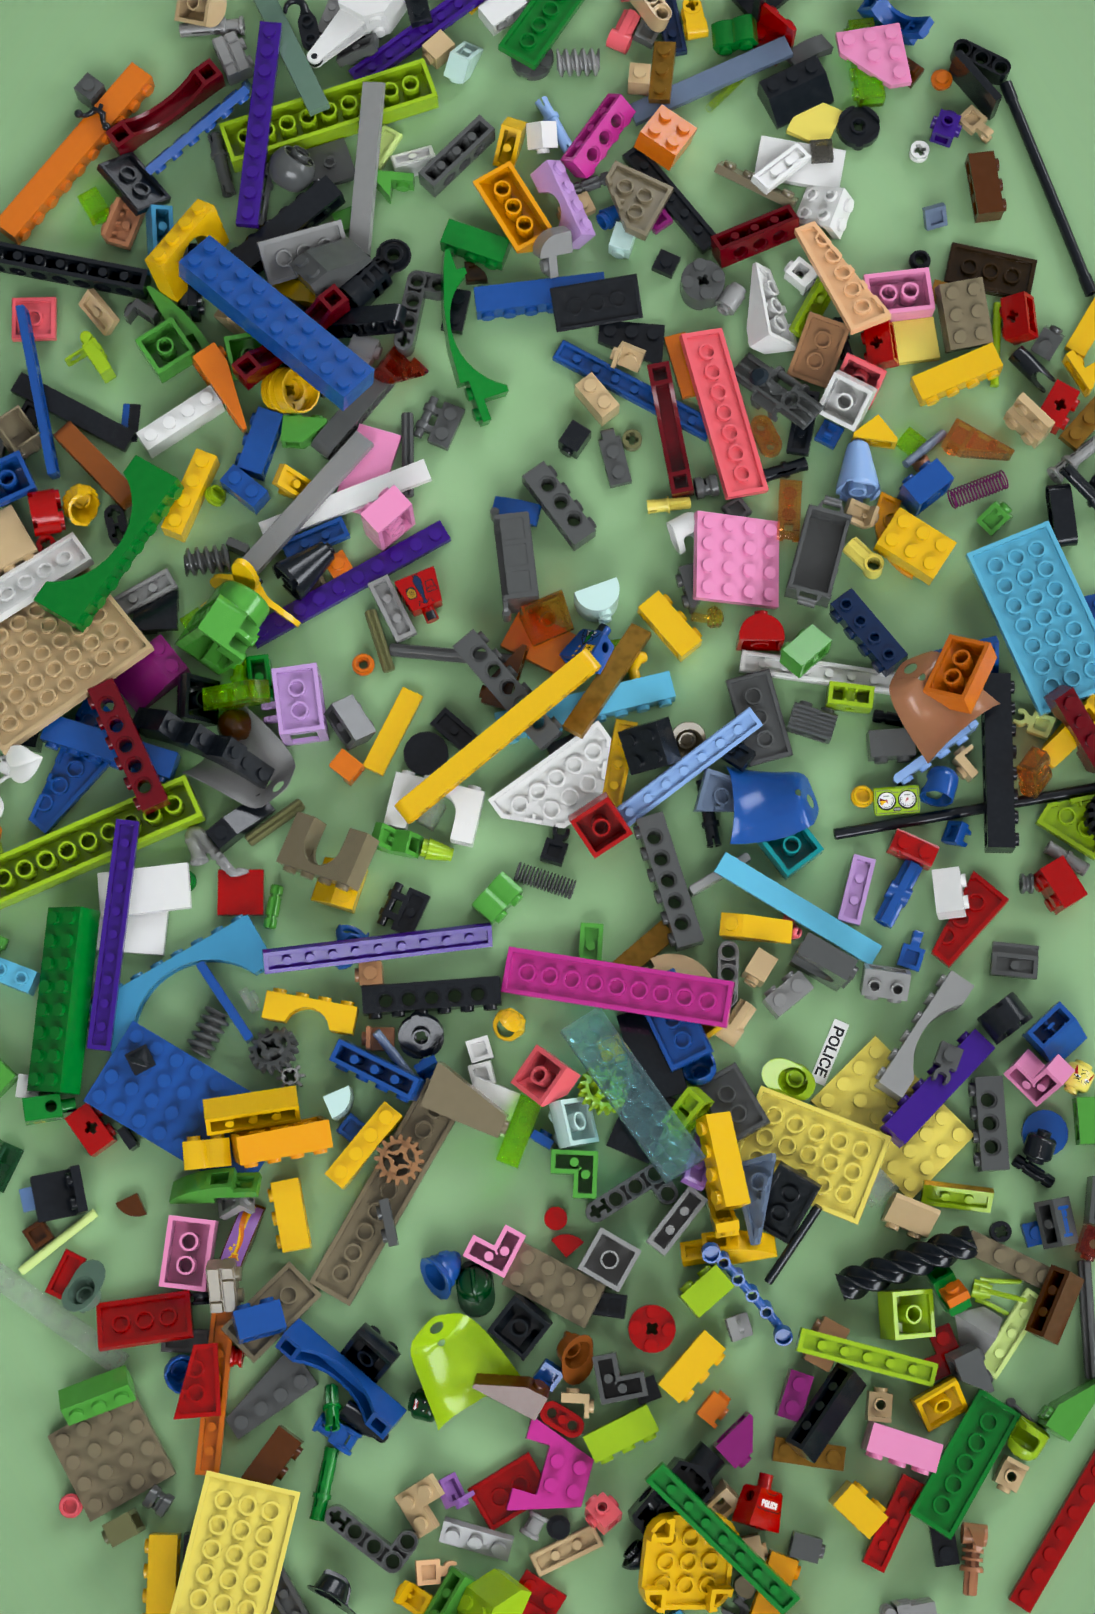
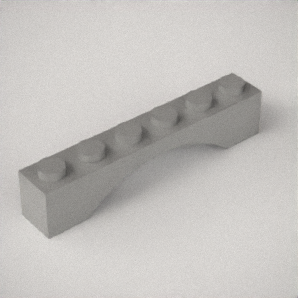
M952 970L947 975L942 974L935 984L938 987L935 994L930 992L923 1003L926 1005L923 1012L918 1011L911 1021L914 1023V1026L910 1031L908 1029L905 1030L899 1039L902 1042L899 1049L894 1048L887 1058L890 1061L886 1068L882 1066L875 1076L878 1081L874 1086L897 1102L904 1096L914 1080V1053L923 1030L935 1018L947 1012L957 1010L963 1005L974 988L973 984Z

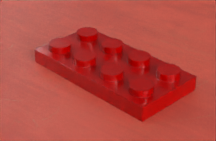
M190 1290L99 1303L96 1306L99 1351L194 1338Z

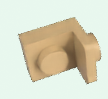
M622 341L611 352L609 358L613 360L611 368L615 369L617 365H620L638 373L646 350Z

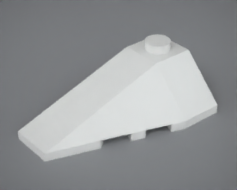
M755 262L752 264L746 328L748 344L750 348L763 354L795 351L797 347L796 336L788 330L791 324L787 323L784 315L787 313L786 307L782 306L777 298L779 290L771 270Z

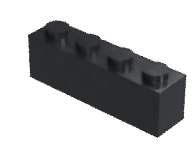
M837 1363L785 1439V1442L797 1455L815 1464L867 1386L854 1370Z

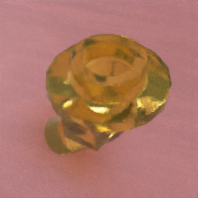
M712 606L708 609L707 614L692 612L691 621L707 623L709 628H719L724 621V616L720 609Z

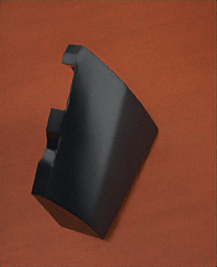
M178 590L172 591L134 612L133 623L143 635L157 634V632L179 631Z

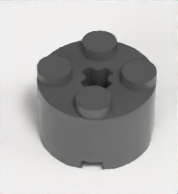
M698 258L686 266L681 276L680 293L684 303L694 310L715 307L716 301L724 290L725 274L716 263L710 260Z

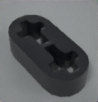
M115 504L105 509L104 518L110 541L117 547L121 541L114 538L117 536L116 529H120L122 535H124L128 524L123 509ZM113 511L120 514L117 516L118 523H115L113 518L110 517Z

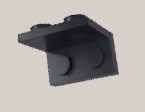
M79 1165L70 1166L66 1170L30 1177L39 1223L81 1215L88 1211Z

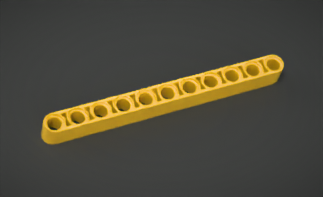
M587 648L582 650L399 800L394 807L408 824L417 820L601 668L599 662Z

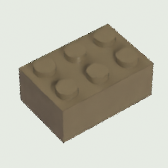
M983 277L939 284L934 288L945 353L978 348L992 342L994 343Z

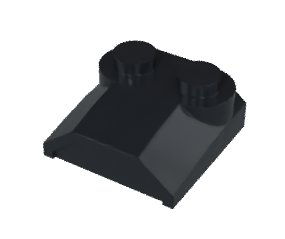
M516 1293L487 1332L494 1335L524 1361L553 1322L544 1311L528 1298Z

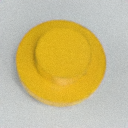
M864 785L855 787L851 793L852 803L859 808L870 806L873 802V791Z

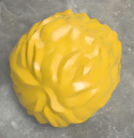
M75 484L65 491L62 499L64 515L69 517L76 526H88L97 516V508L100 505L98 494L89 485Z

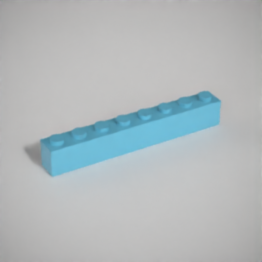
M665 671L620 682L593 723L598 720L600 723L605 722L606 718L612 716L623 718L633 711H637V713L647 712L650 710V707L658 705L659 708L672 705L676 694L670 672ZM585 691L568 695L546 714L550 719L554 716L563 725ZM508 711L495 712V722ZM541 717L537 720L533 727L536 729L542 728L544 718ZM524 731L508 745L519 742L521 738H531Z

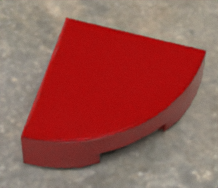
M562 1234L551 1240L566 1258L584 1243L577 1236Z

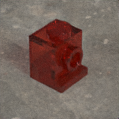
M1086 1224L1082 1227L1075 1252L1081 1254V1259L1094 1262L1095 1248H1091L1089 1243L1092 1239L1095 1240V1227Z

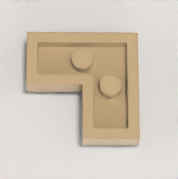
M433 1473L394 1497L419 1539L440 1526L428 1504L445 1493Z

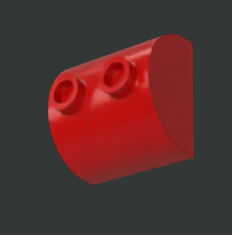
M754 611V615L748 617L740 628L736 642V651H742V649L750 651H780L785 640L783 626L775 617L769 615L768 611Z

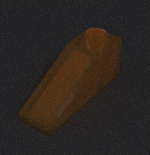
M958 418L941 445L947 454L960 458L1009 461L1015 451Z

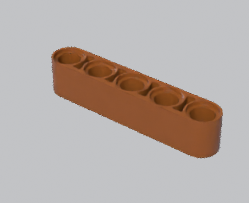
M68 421L53 434L56 441L123 511L132 506V496L127 479L71 421Z

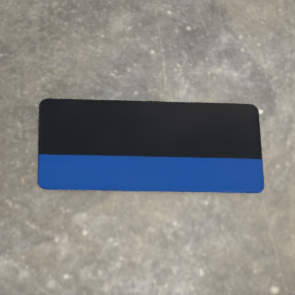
M123 404L121 425L135 432H138L140 404ZM137 434L132 442H137Z

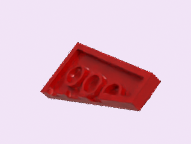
M973 871L967 887L963 890L964 895H968L970 906L969 909H966V917L948 920L931 953L948 968L954 964L1009 902L1006 896L975 871Z

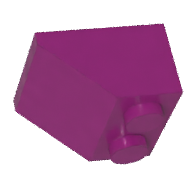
M747 1411L712 1444L735 1469L738 1466L743 1468L752 1459L749 1455L753 1452V1416Z

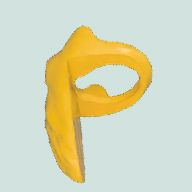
M513 1008L502 1009L494 1017V1033L503 1041H514L524 1034L526 1020L522 1014ZM500 1021L507 1030L514 1032L513 1035L509 1037L501 1035L497 1028L498 1022Z

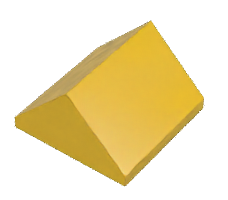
M952 1376L945 1378L933 1387L909 1399L928 1432L960 1415L968 1408L957 1379Z

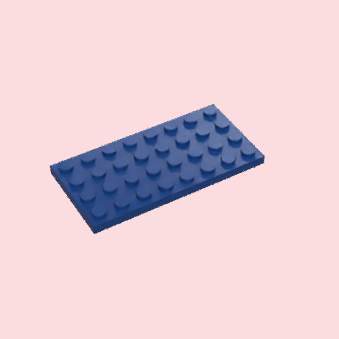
M132 1021L83 1101L184 1161L182 1142H186L187 1137L201 1136V1140L210 1139V1136H207L202 1100L249 1093L251 1091L135 1021ZM146 1044L156 1065L135 1076L125 1054ZM224 1133V1137H229L230 1139V1133ZM230 1140L232 1166L204 1168L197 1170L205 1171L210 1169L235 1167L237 1173L259 1172L265 1161L258 1162V1166L244 1168V1166H241L234 1161Z

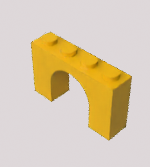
M197 199L145 259L159 291L176 302L188 291V284L179 277V261L183 258L189 243L196 238L199 244L209 235L224 247L230 242L215 206L200 199Z

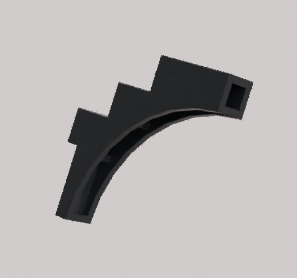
M139 707L133 718L138 733L145 738L166 742L198 754L238 774L259 788H266L275 770L247 750L248 747L233 737L216 735L200 723L185 722L169 710Z

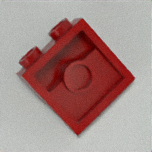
M528 1569L525 1570L519 1580V1583L532 1592L522 1614H557L567 1597L566 1594Z

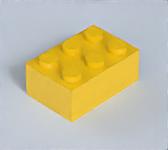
M900 507L877 541L873 551L906 570L927 585H930L957 542Z

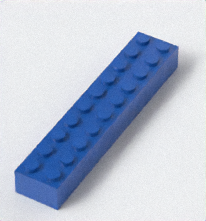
M210 235L179 261V277L342 411L373 384L375 369Z

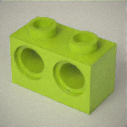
M687 1087L660 1123L676 1138H687L696 1127V1119L704 1116L714 1104V1101L699 1087Z

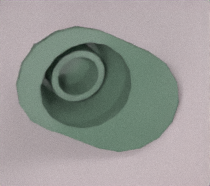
M93 1259L86 1261L74 1273L61 1299L62 1305L67 1311L85 1313L94 1309L101 1300L100 1289L105 1280L106 1272L104 1265L100 1261Z

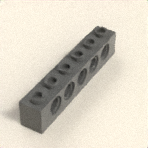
M472 629L452 647L503 707L509 711L530 694L532 690L525 682L519 683L516 679L518 673L511 665L506 667L501 660L504 657L496 648L490 649L487 645L489 639L483 632L477 633ZM479 649L486 651V656L482 660L475 659V653ZM493 666H499L501 669L497 677H491L489 674ZM508 683H514L515 691L512 694L504 693V687ZM547 714L542 716L544 718L542 728L536 729L531 725L525 730L526 734L541 751L545 750L563 734L560 731L562 725L554 716L550 719Z
M663 811L636 819V826L633 827L636 840L640 839L643 846L640 848V853L643 861L647 860L650 868L647 869V875L650 883L654 882L656 887L653 893L656 903H661L663 912H660L663 925H668L670 933L667 934L670 946H674L676 952L702 945L704 938ZM650 835H656L660 842L651 844L647 838ZM662 856L666 859L667 863L660 866L655 863L654 859ZM668 877L672 879L673 885L665 887L662 885L661 880ZM670 899H677L680 902V907L671 908L668 905V901ZM682 920L686 922L687 928L679 930L676 928L675 922Z

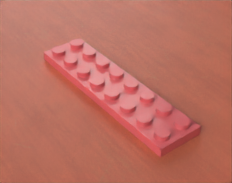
M722 328L681 334L679 337L725 500L767 493L769 488Z

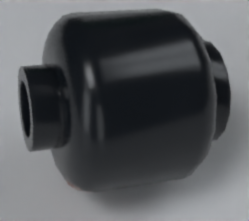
M1038 1128L1037 1132L1032 1131L1027 1134L1022 1149L1026 1155V1160L1039 1165H1044V1162L1051 1161L1057 1145L1055 1139L1051 1137V1132Z

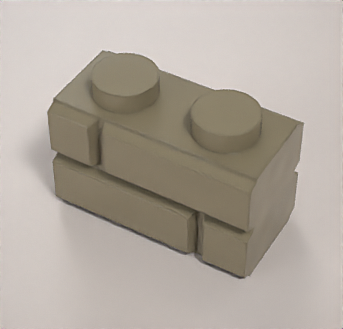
M225 1258L223 1260L210 1259L205 1269L210 1312L236 1311V1306H239L245 1300L244 1288L239 1287V1281H242L241 1266L237 1267L235 1258Z

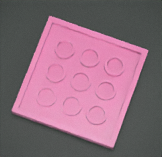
M696 511L694 513L693 599L777 609L779 607V521Z

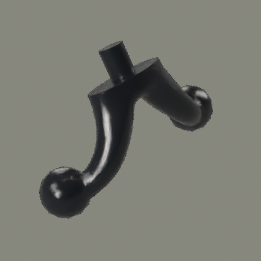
M101 103L98 108L93 106L86 113H83L80 109L74 112L77 118H87L98 113L103 130L107 131L111 128L110 124L106 122V112L102 110L104 105Z

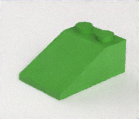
M1090 1379L1050 1402L1048 1406L1044 1405L1037 1415L1039 1417L1037 1423L1059 1439L1070 1442L1095 1404V1379Z

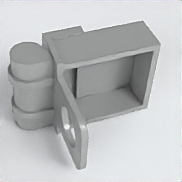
M930 1597L913 1600L908 1598L893 1600L891 1605L885 1603L879 1608L880 1614H937L935 1601Z

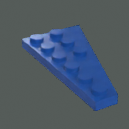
M248 79L241 83L242 86L239 90L235 89L223 99L222 104L218 103L191 126L187 133L182 134L172 146L167 147L146 165L145 170L150 175L154 172L158 175L167 167L165 163L172 158L175 161L183 154L181 149L187 144L191 147L200 140L199 134L203 131L206 133L210 132L218 123L216 121L218 118L222 117L224 120L233 112V106L236 103L242 105L250 98L252 84Z
M86 698L78 709L74 721L100 728L96 721V717L99 714L96 709H91ZM107 706L103 708L105 712L111 711ZM116 723L112 731L119 732L122 730L123 723ZM60 748L54 767L46 779L45 787L36 801L29 820L42 832L49 834L108 769L110 763L101 761V764L94 763L88 760V756L80 754L79 757L67 754V750Z

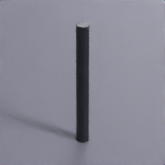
M814 1204L764 1279L767 1283L771 1285L774 1283L823 1208L820 1205Z

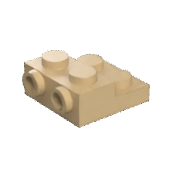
M1024 392L1017 397L1015 403L1003 418L1008 428L1018 432L1023 442L1029 446L1031 445L1034 449L1048 436L1055 424V421Z

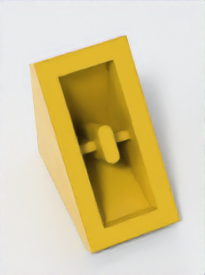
M879 414L857 429L851 439V442L855 439H862L869 446L895 449L898 441L897 436Z

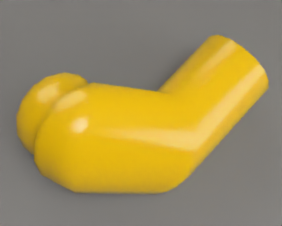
M641 651L628 670L630 680L641 678L639 668L641 664L648 660L646 652Z

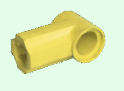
M857 537L852 538L842 552L862 569L865 577L872 580L877 579L882 574L884 559L879 554L873 553ZM875 563L879 568L875 570L870 569L868 564Z

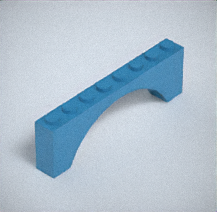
M248 914L234 917L231 920V924L226 927L219 926L210 932L212 935L205 939L200 937L194 940L188 949L184 951L179 949L170 955V959L165 962L160 960L150 966L151 970L146 973L139 972L130 978L131 981L125 985L120 983L111 1053L116 1049L132 1021L138 1023L143 1007L151 994L173 974L196 965L201 961L205 963L232 964L244 968L256 976L264 972L262 949L268 948ZM91 999V1001H90V1003H91V1004H90V1010H89V1014H90V1015H91V1010H92V1002H93V999Z

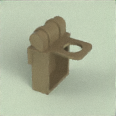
M19 405L0 416V438L9 454L19 450L24 460H26L30 455L42 448L41 438L39 437L40 432L36 431Z

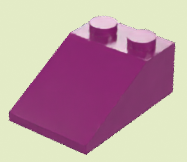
M161 634L150 642L154 648L152 653L113 679L120 693L135 712H137L139 707L149 708L178 685V675L191 673L186 664Z

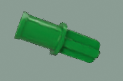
M331 1383L325 1386L323 1411L325 1412V1430L330 1432V1426H332V1432L340 1429L339 1411L341 1410V1404H339V1387Z

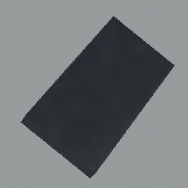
M636 273L550 288L556 332L643 318Z

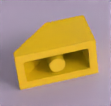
M507 116L501 124L492 165L499 167L511 161L515 168L526 134V123L528 122Z

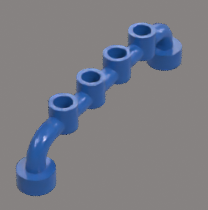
M714 1242L705 1243L701 1248L703 1260L710 1264L717 1263L720 1269L725 1270L729 1274L732 1284L742 1289L746 1300L756 1305L760 1316L768 1319L775 1328L773 1337L776 1344L779 1346L789 1345L793 1340L790 1327L783 1325L774 1313L771 1302L760 1297L757 1286L752 1283L749 1284L745 1280L743 1270L732 1265L729 1254L726 1251H720L718 1244Z

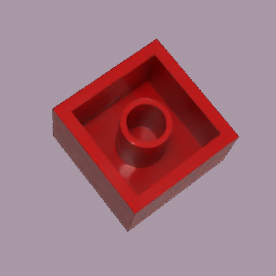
M604 792L568 816L570 823L594 859L633 834L607 792Z
M1063 855L1033 874L1034 888L1037 892L1043 894L1046 907L1050 912L1054 911L1055 915L1088 895Z

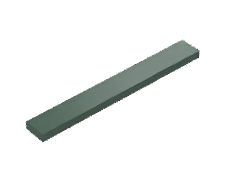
M253 0L263 21L282 23L279 54L309 115L313 116L330 109L329 102L278 0Z

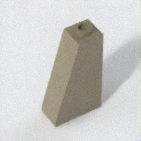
M441 1061L437 1063L420 1106L496 1138H499L501 1133L505 1135L510 1121H507L508 1114L448 1065Z

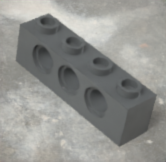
M478 115L418 172L420 185L433 197H436L495 141V128L481 115Z
M543 461L522 476V483L536 502L542 506V510L573 551H575L596 536L595 528L597 526L591 517L587 518L582 512L584 509L577 499L573 500L569 495L571 492L564 482L560 483L556 478L558 475L551 465L547 466ZM546 484L554 487L551 491H544L542 489ZM562 501L566 503V507L559 509L555 504ZM574 518L580 523L576 526H571L568 521Z
M1003 1076L974 1077L971 1079V1083H968L969 1097L973 1098V1106H970V1118L974 1120L975 1129H972V1142L976 1143L977 1151L973 1153L974 1166L978 1167V1172L1009 1170ZM983 1094L990 1096L992 1100L989 1107L981 1103ZM986 1117L993 1121V1128L991 1130H987L983 1126V1120ZM987 1141H991L995 1145V1151L992 1154L986 1152L984 1148Z

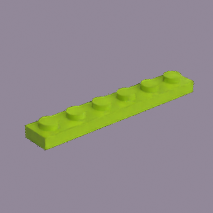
M800 1327L795 1351L930 1387L934 1386L938 1363Z

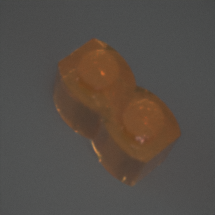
M1034 746L1030 748L1016 770L1020 779L1019 788L1021 793L1027 797L1037 799L1052 779V771L1049 767L1050 756L1047 751Z

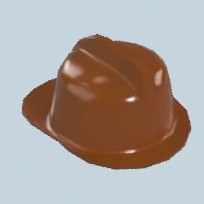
M565 1331L563 1338L557 1345V1356L561 1361L563 1379L568 1384L576 1385L583 1382L590 1375L593 1368V1339L589 1335H579Z

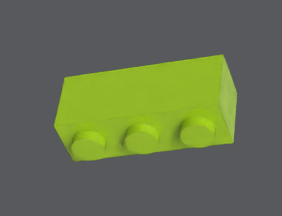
M644 1404L583 1435V1438L595 1463L600 1461L603 1465L614 1459L613 1454L619 1451L625 1454L636 1448L635 1443L641 1440L644 1443L657 1437L655 1433L659 1429L647 1404Z

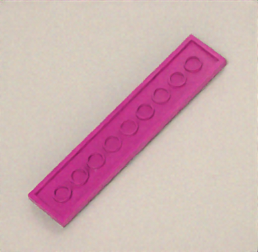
M509 947L501 992L728 1028L735 982Z

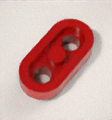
M556 1401L546 1402L540 1412V1417L545 1424L569 1438L580 1436L584 1430L583 1419ZM550 1408L556 1410L557 1414L555 1417L551 1418L547 1415V1411ZM575 1421L577 1423L576 1429L570 1430L568 1423Z

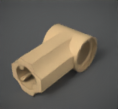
M740 998L729 1015L728 1028H723L715 1036L734 1048L745 1031L743 1029L757 1009L749 1002Z

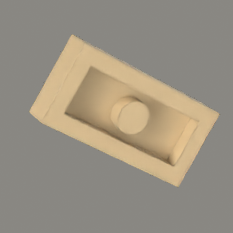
M94 288L86 291L78 305L104 336L111 335L120 319Z

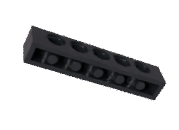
M500 976L361 986L364 1016H369L370 1020L382 1019V1015L392 1014V1018L405 1017V1013L413 1012L428 1014V1011H437L438 1014H450L451 1010L460 1009L461 1013L474 1012V1008L483 1007L484 1011L497 1010V1006H502ZM476 989H481L485 993L483 999L479 1001L471 997L472 992ZM452 991L461 993V999L458 1002H451L448 999ZM429 993H436L438 1001L434 1004H429L426 1002V996ZM408 994L415 996V1002L411 1006L403 1004V998ZM384 996L392 998V1004L387 1008L380 1006V1000Z

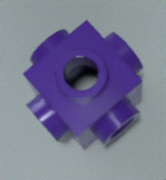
M941 109L939 116L934 115L930 128L933 131L929 141L950 148L953 138H958L963 125L959 124L961 116L952 110Z

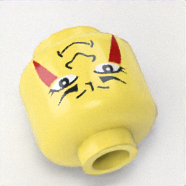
M1078 1059L1075 1062H1069L1068 1064L1075 1072L1064 1083V1090L1075 1096L1077 1093L1088 1092L1095 1078V1074L1092 1071L1093 1067Z

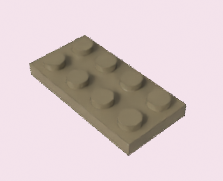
M525 1242L520 1247L502 1282V1285L583 1328H586L607 1287Z
M289 1261L247 1303L255 1306L259 1305V1300L274 1297V1300L280 1299L287 1330L322 1294ZM232 1318L221 1328L225 1335L253 1363L284 1334L283 1332L238 1344Z

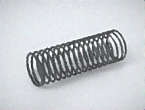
M522 862L519 863L514 882L519 881L522 883L523 881V885L526 883L527 886L530 883V887L533 885L537 889L540 887V890L546 891L547 889V892L550 891L551 894L554 891V895L557 893L558 896L561 893V897L564 895V898L568 895V899H571L576 880L572 879L568 888L570 878H568L565 886L567 879L565 877L561 887L563 876H561L558 884L560 877L558 875L554 885L556 873L551 882L552 872L547 883L549 871L544 880L546 870H544L540 881L543 870L541 869L536 881L539 868H537L533 879L536 867H534L529 879L532 865L527 877L526 873L529 865H527L522 877L525 863L520 875L519 871Z

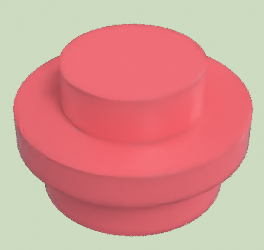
M67 1494L59 1502V1510L66 1518L77 1517L83 1510L77 1494Z

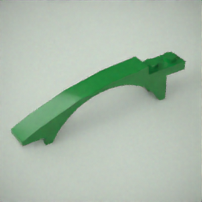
M446 249L442 256L441 315L447 353L457 388L466 386L464 392L467 400L472 402L474 408L472 409L473 418L482 427L488 425L492 420L486 402L506 396L509 390L506 384L493 381L476 371L457 348L451 331L450 309L453 295L464 280L467 272L465 267L456 269L450 249Z

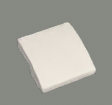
M476 1076L472 1086L508 1114L507 1121L511 1123L521 1093Z

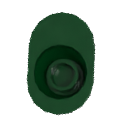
M471 1260L463 1263L456 1279L460 1308L471 1317L484 1316L492 1310L495 1303L492 1273Z

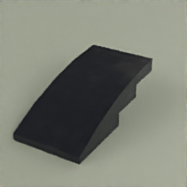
M633 1013L617 1015L618 1025L643 1105L683 1093L687 1089L682 1069L680 1068L674 1072L671 1071L645 1015Z

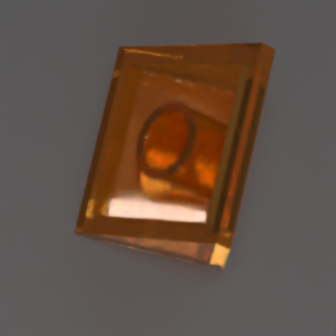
M562 590L520 607L519 618L533 646L574 630Z

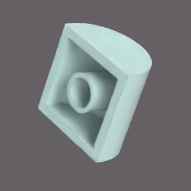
M617 577L574 592V606L582 618L590 622H599V625L612 621L611 616L615 613L619 600L620 587Z
M583 1097L558 1100L549 1104L550 1111L548 1117L553 1123L555 1130L553 1139L561 1150L599 1142L593 1111H588V1104H581L584 1100Z

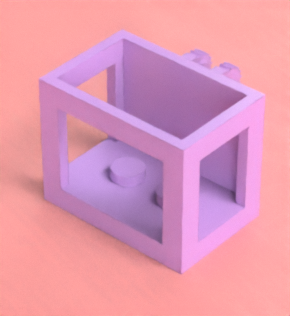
M317 663L271 669L275 701L262 703L261 710L269 711L276 709L277 715L266 716L262 718L265 724L278 723L279 735L285 746L329 741L327 719L324 716L326 709L322 678ZM313 732L318 734V736L292 739L291 735Z

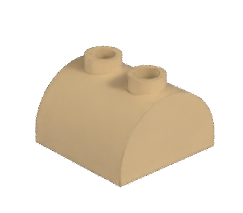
M177 0L174 21L210 28L215 27L222 21L225 15L227 0Z

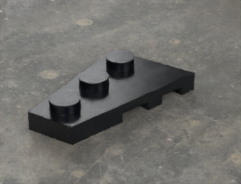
M632 322L599 325L598 344L613 350L614 347H618L624 341L646 350L643 361L651 364L660 363L663 357L665 325Z

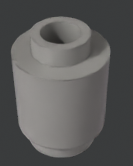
M736 282L727 285L716 301L717 310L725 316L734 315L745 299V288Z

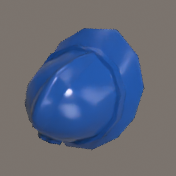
M440 1251L429 1258L421 1259L420 1269L424 1282L440 1300L449 1298L451 1289L455 1285V1280L461 1271L462 1261L457 1251Z

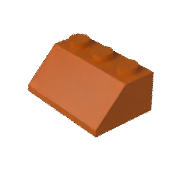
M949 634L923 692L950 710L971 714L997 660L992 644Z

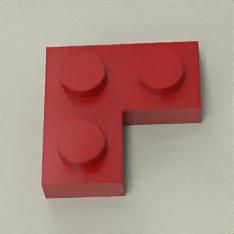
M949 1323L935 1328L936 1337H929L935 1354L923 1359L938 1363L935 1381L951 1375L944 1354L959 1347Z

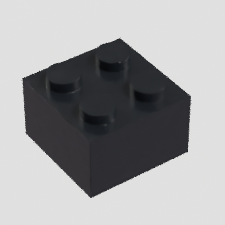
M669 717L636 725L618 732L631 775L668 766L682 760Z

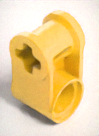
M684 0L682 3L681 19L686 41L708 37V24L701 1Z

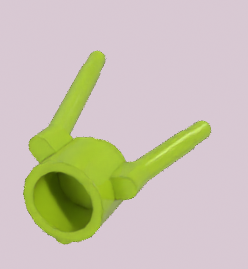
M980 1276V1279L974 1278L970 1296L975 1298V1302L981 1303L1005 1316L1009 1315L1008 1311L985 1300V1298L990 1299L991 1295L1014 1301L1027 1302L1026 1298L992 1290L993 1285H989L1021 1284L1022 1281L1020 1279H997Z

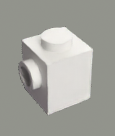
M556 121L526 123L528 150H537V154L550 153V149L558 148Z

